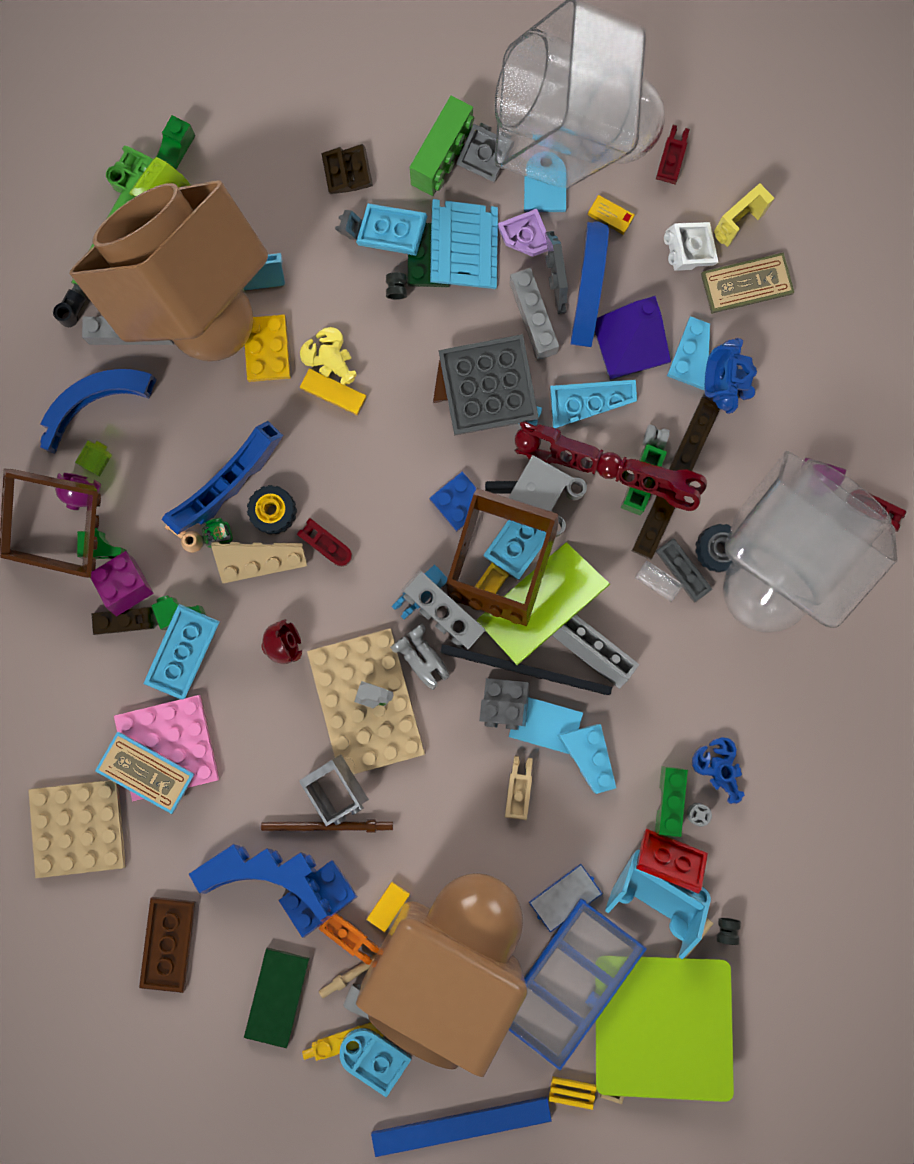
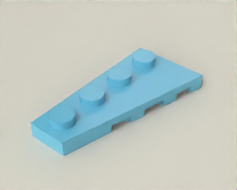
M636 380L550 386L553 428L636 402Z

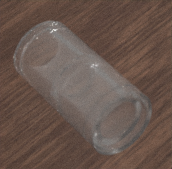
M647 560L635 576L636 580L670 602L674 600L683 586L682 583Z

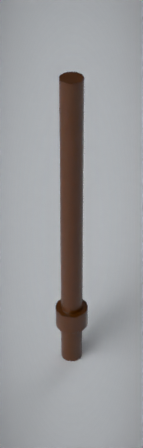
M367 819L366 822H341L338 825H335L333 822L328 826L324 822L261 823V831H366L367 833H376V831L393 830V822H376V819Z

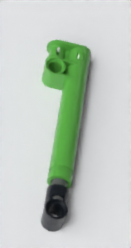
M125 145L122 148L124 153L119 162H115L114 166L109 167L106 171L108 182L115 191L120 193L108 217L135 197L130 195L129 192L153 160L149 156ZM121 176L119 181H114L117 177ZM74 279L71 281L74 285L72 290L68 289L62 302L53 309L55 319L67 328L77 324L78 313L86 300L84 297L86 294ZM69 312V316L62 319L63 314Z

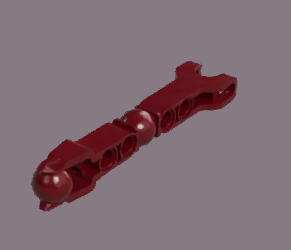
M521 422V429L517 431L514 438L517 447L514 451L517 454L526 455L528 459H531L533 455L548 464H559L586 473L592 472L594 475L598 472L605 479L616 478V482L620 481L626 486L662 497L673 507L682 510H696L701 501L700 495L707 487L706 478L699 473L690 470L673 471L640 460L627 459V457H624L622 460L614 452L603 453L604 450H599L595 446L561 435V431L557 428L540 424L534 426L527 422ZM541 439L551 443L550 451L538 449L541 445ZM627 470L632 471L634 474L628 473ZM697 481L701 486L694 487L690 483ZM684 496L691 497L694 502H687Z

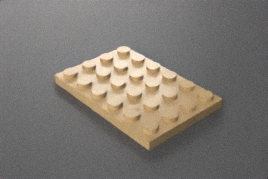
M391 628L307 651L334 756L336 758L342 755L353 774L425 755L398 653L393 652L390 648L395 643ZM361 681L392 691L394 695L392 701H389L386 706L378 705L375 708L354 702Z

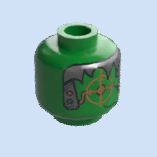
M216 518L205 522L206 525L202 528V533L208 548H212L211 542L230 544L233 541L230 525L227 521H223L222 518Z

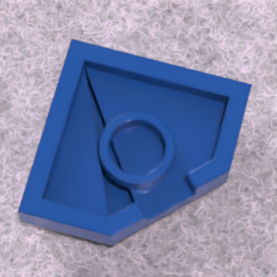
M462 471L429 498L456 532L464 526L476 487Z

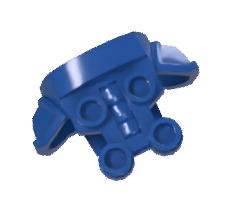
M741 338L727 340L720 346L715 347L710 353L706 365L705 395L713 398V402L717 404L718 408L726 411L727 414L733 413L738 408V391L740 398L743 400L751 399L755 395V389L751 384L753 377L757 374V369L753 365L751 357L740 354L743 345Z

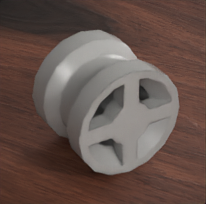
M694 803L687 810V818L694 825L703 827L710 823L712 813L707 806L701 803Z

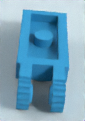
M435 564L425 573L440 589L447 583L448 578ZM424 591L421 594V601L426 603L431 598L429 591ZM403 596L392 605L394 610L400 608L406 601ZM414 603L413 606L402 613L401 617L405 620L420 607Z

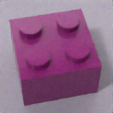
M127 551L91 572V580L105 607L115 616L120 615L154 594L136 560Z

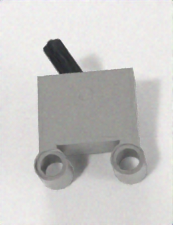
M533 455L518 481L485 482V491L494 494H510V499L550 512L563 489H565L567 497L571 500L581 499L587 490V484L583 479L573 478ZM571 485H579L581 493L574 494L571 491ZM558 516V523L561 529L557 532L556 537L560 536L566 527V523L561 516Z

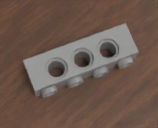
M418 571L402 589L405 593L403 598L412 606L416 603L421 607L419 612L428 620L432 617L437 622L435 627L444 635L448 632L453 636L451 641L460 649L463 646L469 649L485 631L479 623L422 571ZM424 591H429L431 594V600L427 603H423L420 598ZM440 606L447 608V614L444 617H438L437 609ZM461 620L463 627L460 631L455 632L453 624L455 621Z

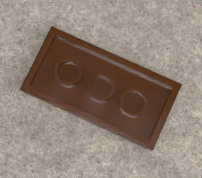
M160 897L150 898L139 988L179 993L185 991L196 901Z

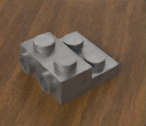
M480 123L479 126L473 124L456 164L495 182L503 163H505L513 142L509 141L511 137L499 131L498 135L490 132L492 127L484 123Z
M486 678L479 721L485 722L484 726L494 728H497L498 724H506V729L519 730V726H526L530 683Z

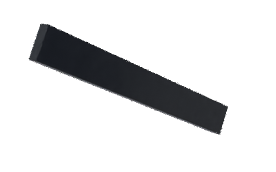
M442 644L440 650L441 654L603 695H611L612 687L523 664L516 665L515 662Z

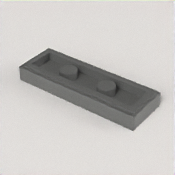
M674 538L656 550V553L694 603L713 590Z

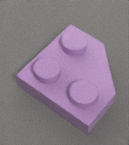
M537 209L498 223V229L506 246L532 257L548 251L545 232L547 231Z

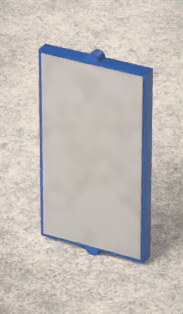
M579 864L530 900L529 903L537 913L538 920H542L551 933L564 923L580 899L590 904L601 896L602 892L595 884L594 877L587 873L582 864Z

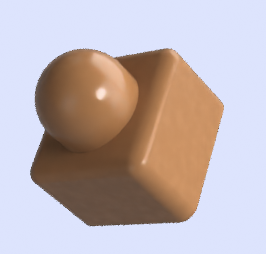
M220 180L179 188L173 183H167L139 194L111 214L94 234V246L69 272L121 340L125 342L172 340L188 356L201 361L213 362L233 356L248 341L253 327V311L243 288L265 265L268 259V252Z
M473 873L460 876L449 882L440 891L430 909L418 902L411 901L405 903L369 967L356 1000V1005L368 1014V1018L375 1028L402 1049L430 1064L452 1070L460 1066L476 1076L484 1077L527 996V987L520 963L512 955L518 945L523 928L522 909L514 892L504 882L493 876Z

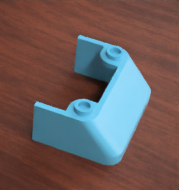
M637 850L631 856L613 886L605 912L609 913L618 902L628 904L634 897L638 898L671 919L669 924L670 931L675 937L683 941L679 953V958L683 959L701 941L711 902L710 894L703 887L698 894L636 869L640 851Z

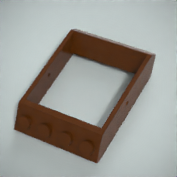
M4 468L0 519V558L91 578V572L96 569V559L93 558V550H97L98 540L97 537H94L95 528L99 527V515H96V509L101 505V494L98 493L93 485ZM15 479L88 494L82 565L10 549Z
M477 488L472 497L447 579V595L454 602L470 606L474 610H481L494 617L507 619L514 624L527 626L557 534L558 514ZM479 511L547 532L524 604L458 581Z

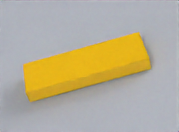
M308 369L300 385V389L357 416L367 397L365 394L342 385L312 369Z

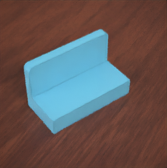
M281 253L269 254L265 265L243 289L253 290L284 286L285 279Z

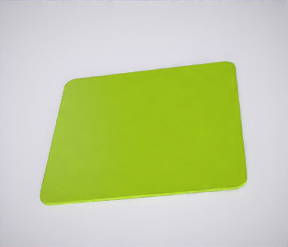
M602 955L597 958L595 964L614 978L629 956ZM641 957L596 1020V1088L598 1092L609 1096L730 1101L734 1095L730 964L721 959ZM595 977L596 993L601 996L607 985Z

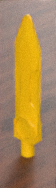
M369 1022L319 1039L312 1043V1048L303 1050L302 1055L304 1060L315 1057L316 1061L340 1054V1046L344 1037L349 1032L359 1028L373 1030L382 1037L384 1035ZM350 1041L346 1047L348 1050L359 1048V1044L356 1041Z

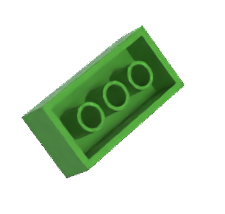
M450 95L409 167L412 186L431 196L435 194L436 190L440 191L444 183L443 178L445 174L451 172L454 166L453 160L456 155L460 156L464 147L463 143L468 138L475 119L473 116V106Z

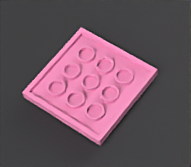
M201 695L114 716L117 732H121L194 773L195 776L188 788L219 780ZM130 791L132 802L144 799Z

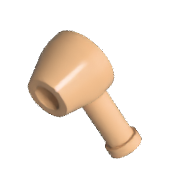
M165 526V529L170 530L181 539V545L187 552L195 553L202 548L203 538L199 533L183 531L177 535L169 526ZM193 537V543L188 545L187 539Z

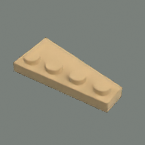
M211 542L222 584L307 566L302 543L262 545V543L240 544V542H230V544H220V542Z

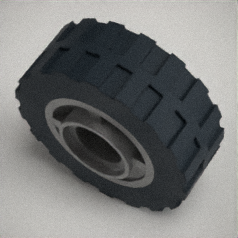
M717 524L705 529L698 536V541L695 544V553L698 556V561L702 563L703 567L715 572H725L736 568L745 557L746 542L742 537V533L738 532L734 526L731 527L728 524ZM718 543L724 546L723 554L717 551Z

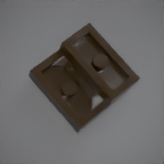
M363 144L345 150L338 147L321 153L328 192L330 194L352 192L373 186L366 147Z

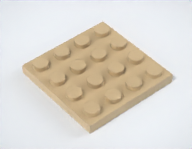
M112 780L29 789L35 878L122 869L126 867L119 784Z

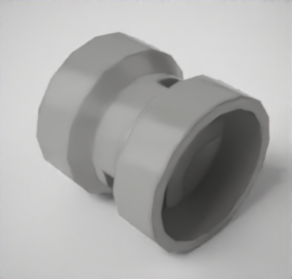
M649 424L645 432L643 445L646 446L648 444L664 450L670 430H659Z

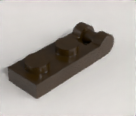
M152 607L128 609L118 616H115L111 611L91 613L93 635L154 629V622H151L153 609ZM142 615L143 623L138 624L137 616Z

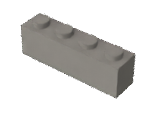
M531 268L511 274L510 286L537 360L557 354L559 345Z
M83 317L82 338L89 345H174L172 340L125 342L119 338L104 317Z
M577 615L573 616L552 635L619 689L629 680L639 666L637 662Z

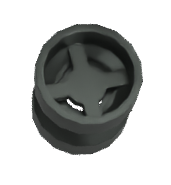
M400 272L388 273L386 275V283L388 284L386 297L393 300L406 298V274Z
M719 918L718 926L720 927V932L717 934L716 941L723 944L739 945L740 937L738 936V930L741 929V921Z

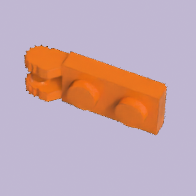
M338 913L319 927V930L367 965L371 964L372 959L359 950L362 944L375 953H378L380 947L367 938L368 936Z

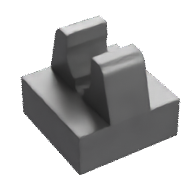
M344 210V213L338 217L341 220L340 226H336L335 230L349 239L357 240L363 220L353 211Z

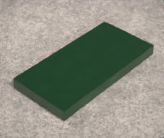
M266 948L244 1038L287 1049L310 958Z

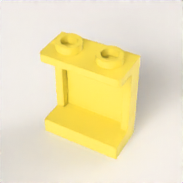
M759 183L722 216L713 232L716 239L727 247L731 245L740 230L736 223L748 212L759 220L765 215L775 198Z

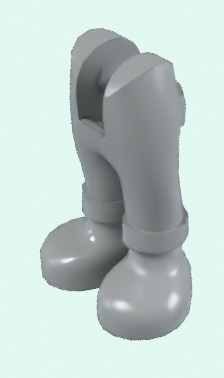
M421 623L408 632L406 636L416 646V649L421 653L426 663L411 648L405 636L400 638L390 648L395 653L400 652L404 654L405 660L409 662L416 675L425 685L433 690L438 686L436 680L430 674L433 670L444 681L450 676L441 658L429 646V643L423 640L426 628Z

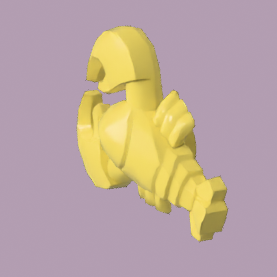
M333 327L324 328L315 335L317 339L320 338V342L325 344L320 346L319 356H316V343L313 344L312 349H309L313 343L312 339H309L302 345L300 358L306 366L324 365L319 369V372L329 377L333 371L339 377H342V385L350 384L355 380L357 376L355 370L349 371L345 361L351 359L349 352L346 349L340 352L343 344V335L338 329Z

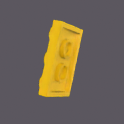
M285 315L253 317L252 331L245 344L248 382L291 379Z

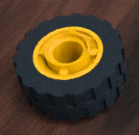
M268 485L267 487H260L261 489L256 490L250 496V501L247 503V515L250 518V522L263 533L272 535L285 532L287 528L293 525L292 523L296 519L297 508L295 507L296 503L293 497L279 486ZM276 505V512L268 515V508Z

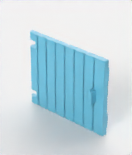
M432 200L430 282L489 289L497 288L498 207L491 206L490 213L486 212L485 205L445 201V207H440V200Z

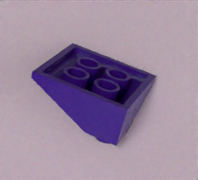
M656 296L635 301L597 317L595 335L610 380L671 362L663 319Z

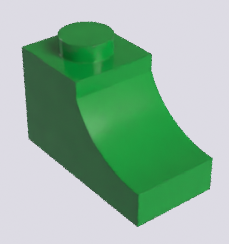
M171 115L162 131V143L156 157L177 169L194 140L195 133L189 123Z
M95 528L94 537H97L98 544L97 550H93V558L113 559L127 551L121 547L110 545L105 538V533ZM77 531V557L83 559L85 531Z
M168 595L158 598L156 600L157 603L151 605L160 629L165 631L168 629L179 605L176 598H169ZM203 606L187 607L206 615Z

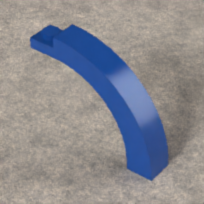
M587 222L579 292L571 332V345L592 347L609 236L608 225L601 222Z
M114 369L98 372L75 382L56 398L45 413L40 425L45 427L47 431L41 437L40 447L47 452L55 454L66 427L82 408L97 399L115 394H132L149 399L157 379L152 374L143 371Z

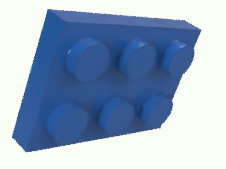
M334 860L328 862L316 871V874L310 877L319 885L320 890L318 893L321 898H325L330 904L331 910L329 912L332 916L358 897ZM291 891L278 900L302 938H305L325 922L319 921L311 908Z

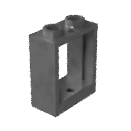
M342 755L337 756L299 780L326 826L333 822L335 825L340 824L347 819L346 814L349 812L352 815L364 809L362 804L369 800ZM334 769L354 803L339 812L335 811L317 781Z

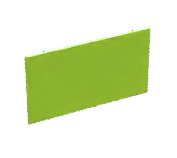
M566 542L549 556L527 626L514 624L507 619L494 617L487 612L483 613L476 621L518 665L605 590L610 583ZM535 569L503 597L524 604Z

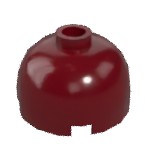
M286 619L270 625L263 634L261 644L263 653L273 662L279 664H289L298 661L302 656V650L299 651L298 644H301L299 633L292 622L286 623Z

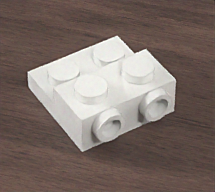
M710 222L675 223L666 230L664 242L666 245H669L670 254L668 261L673 265L674 271L692 270L697 266H714L718 263Z

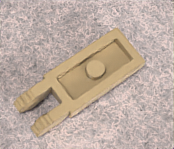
M514 756L512 773H510L505 818L527 820L533 758H527L525 765L526 773L522 775L517 774L520 763L519 756Z

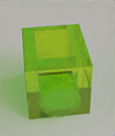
M87 441L75 463L100 477L112 454L107 451L108 447L101 442L96 441L94 444Z

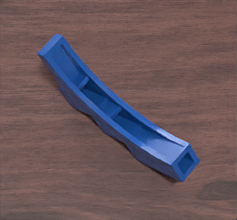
M269 421L256 426L236 454L210 481L183 503L165 513L161 520L178 535L197 523L202 525L214 518L224 501L238 494L247 478L263 468L284 435Z
M233 844L189 873L196 889L202 894H207L222 885L235 881L265 880L283 886L296 894L311 908L319 921H326L332 917L329 912L331 910L330 904L319 895L318 891L320 888L314 879H310L311 876L317 873L314 868L316 863L310 854L307 855L300 852L281 865L283 860L276 850L273 851L267 848L248 860L250 856L243 846Z

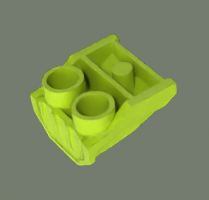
M155 157L139 177L129 194L136 197L151 188L167 183H173L178 188L190 186L191 184L170 164Z

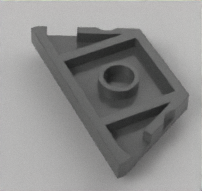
M554 231L545 232L548 255L545 256L546 266L551 268L549 286L551 290L554 289L557 313L562 314L566 313L565 303H567L568 293L561 242L554 235Z

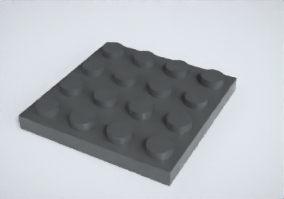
M523 334L438 350L454 436L539 420Z

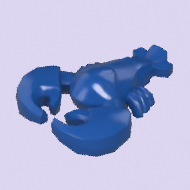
M717 738L711 741L709 745H719V749L714 748L712 750L719 755L725 756L724 759L720 757H712L711 759L710 752H707L705 757H703L704 752L708 749L707 746H703L694 753L692 766L698 774L712 776L713 779H710V782L715 789L718 790L722 787L729 794L727 802L729 804H737L745 796L743 791H738L735 779L742 775L739 764L732 766L737 749L735 743L729 738Z

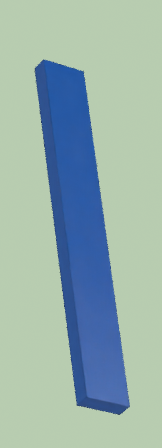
M545 1096L372 1131L371 1137L375 1157L552 1122L548 1099Z

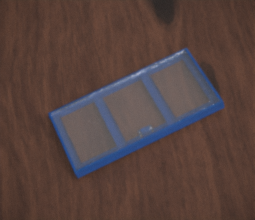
M580 899L524 977L527 996L509 1031L557 1069L561 1070L647 948L585 900Z

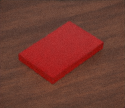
M646 829L643 834L636 869L699 894L702 890L708 853Z

